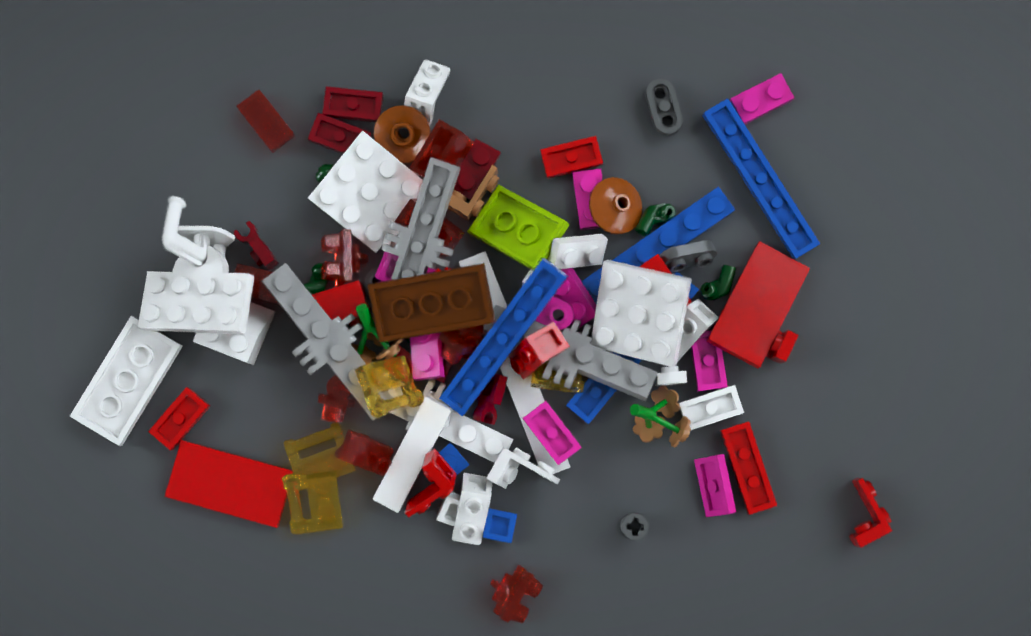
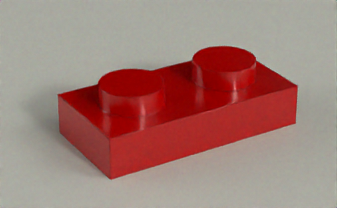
M596 136L540 149L547 179L603 165Z
M186 387L148 432L166 448L173 451L211 405L191 388Z

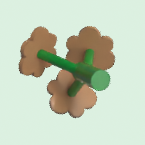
M358 305L356 311L364 328L359 345L352 343V347L366 364H371L375 358L378 360L385 357L388 360L391 357H396V353L400 351L398 344L404 339L394 340L391 344L388 342L379 343L375 320L372 318L367 305ZM366 340H371L375 345L383 346L384 349L376 356L374 351L368 350V347L365 346Z
M662 385L651 393V398L655 402L654 406L647 408L633 404L630 407V413L635 416L636 424L633 427V432L640 436L641 441L648 443L654 438H661L663 436L662 430L666 427L672 431L669 442L675 448L679 442L683 443L688 438L691 427H689L691 420L683 416L674 425L666 421L665 418L657 416L656 411H662L666 418H671L675 415V412L680 410L678 393L672 389L668 390L666 386Z

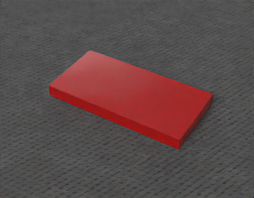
M759 241L706 341L759 369L810 268Z
M181 440L164 497L278 528L295 471Z

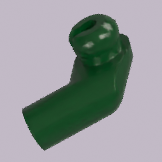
M317 263L312 267L313 273L309 283L303 284L311 295L324 291L329 282L330 272L323 263Z

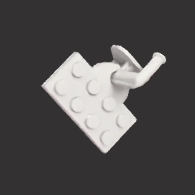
M170 197L168 199L169 206L162 241L165 249L179 256V258L176 260L172 272L147 271L137 328L144 331L245 334L254 276L249 273H229V265L225 258L226 247L234 242L235 235L213 226H179L181 211L185 208L186 203L179 197Z

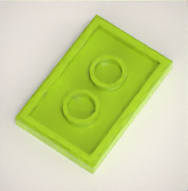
M498 184L467 232L472 237L534 271L543 258H549L553 238H562L569 227V223Z

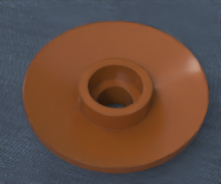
M398 105L385 110L379 116L374 127V139L400 162L408 163L417 160L426 152L431 140V130L427 119L420 111L410 106ZM401 128H406L409 131L407 138L400 135Z
M611 177L600 181L593 188L589 198V209L593 220L602 230L611 234H624L634 229L640 221L642 202L639 193L632 184L624 179ZM618 199L622 202L623 208L618 205Z

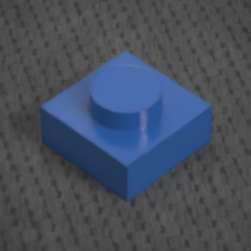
M451 442L439 452L457 475L470 465Z
M489 508L482 538L512 543L517 514Z

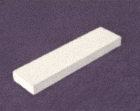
M429 396L425 397L373 497L374 501L399 513L422 470L425 455L434 447L453 410L452 408Z

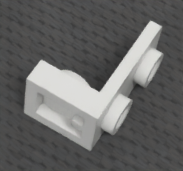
M424 60L405 96L404 105L420 111L430 126L433 120L436 100L450 74V68Z
M699 298L686 307L677 362L718 319V316Z
M503 448L486 478L506 489L508 484L515 480L518 474L517 468L519 464H522L556 484L560 481L559 478L552 475L555 469L539 461L537 466L529 462L531 456L518 448H515L513 452Z
M463 473L460 501L452 534L453 541L475 545L481 544L492 494V481L486 479V476Z

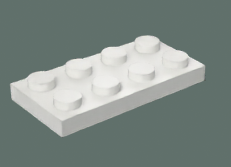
M130 316L70 415L71 418L118 446H123L183 347L159 331H144L137 328L139 320L133 316Z

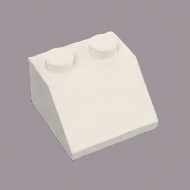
M250 302L245 334L196 332L193 342L254 365L275 311Z

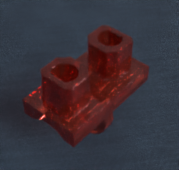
M342 229L337 234H327L321 238V251L324 253H335V262L325 261L322 263L321 278L335 281L336 287L344 285L346 282H351L352 273H360V264L368 263V255L360 253V245L352 244L351 229Z
M483 325L441 332L439 340L445 343V346L440 355L451 364L459 363L461 357L469 359L484 339L482 337L484 332Z
M336 375L328 380L327 393L319 394L318 403L324 404L321 420L340 423L345 420L347 408L354 407L355 399L348 398L351 395Z
M348 430L343 444L335 451L334 455L340 460L383 476L392 464L390 457L394 450L391 446L371 439L363 433L359 434Z
M520 565L517 566L513 575L505 573L501 582L492 579L490 585L496 588V591L491 599L498 602L493 612L507 623L510 620L524 623L529 613V608L521 604L520 601L524 594L536 598L543 585L534 578L530 571Z

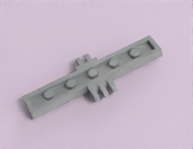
M430 157L409 226L390 221L389 228L399 231L398 236L386 233L385 239L395 242V246L383 244L381 250L399 256L391 280L426 274L428 267L436 269L437 264L445 267L449 266L450 261L441 258L440 254L452 256L454 250L443 246L445 240L438 238L461 167Z
M286 263L262 280L265 287L307 338L292 353L295 357L302 354L304 350L308 353L307 356L299 361L302 366L313 359L316 364L307 370L310 376L327 363L372 421L396 403L351 345L357 340L354 334L363 328L358 323L349 330L346 325L355 319L352 314L343 320L339 316L331 320Z
M495 304L493 310L495 320L497 321L506 308ZM575 319L571 329L567 327L561 332L570 347L548 360L549 362L542 378L548 380L552 371H557L553 382L559 384L563 375H566L568 377L565 380L564 387L570 389L577 373L646 402L658 372L592 345L591 341L593 338L588 336L592 326L586 324L582 333L577 332L581 321ZM534 321L532 326L529 328V330L526 332V334L523 336V338L520 340L517 346L526 337L542 329L546 325ZM495 323L486 324L483 333L487 335Z

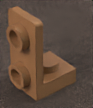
M494 165L491 166L469 204L465 202L467 198L463 194L453 190L448 209L467 221L470 220L472 215L477 217L485 204L482 199L486 192L492 193L500 178L497 177L498 168Z

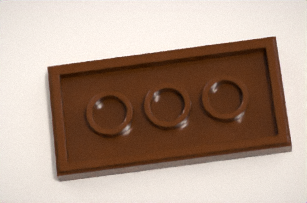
M485 263L367 285L379 343L496 322Z

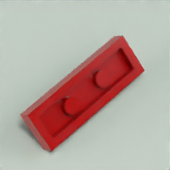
M744 422L720 430L747 514L751 515L776 507L777 503L750 422Z

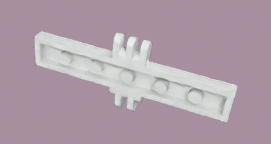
M374 373L396 401L386 411L409 421L405 429L407 431L426 396L448 406L440 399L446 384L441 382L437 391H432L436 379H429L422 395ZM453 410L439 435L494 463L503 448L509 450L514 440L464 415L461 416Z

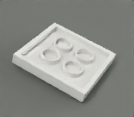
M362 130L307 199L377 253L386 240V233L393 231L389 228L390 221L398 224L399 222L401 223L416 204L423 180Z
M611 260L603 261L591 344L607 351L674 367L677 365L691 279Z

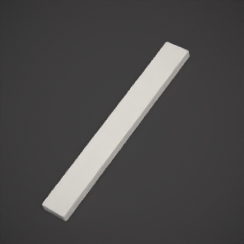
M486 251L459 261L460 267L485 263L493 308L495 304L507 308ZM508 356L500 369L503 376L508 377L507 387L537 463L541 461L555 469L553 474L570 468L568 459L557 465L522 419L542 404L544 398L534 373L528 378L522 379L520 374H517L511 367Z

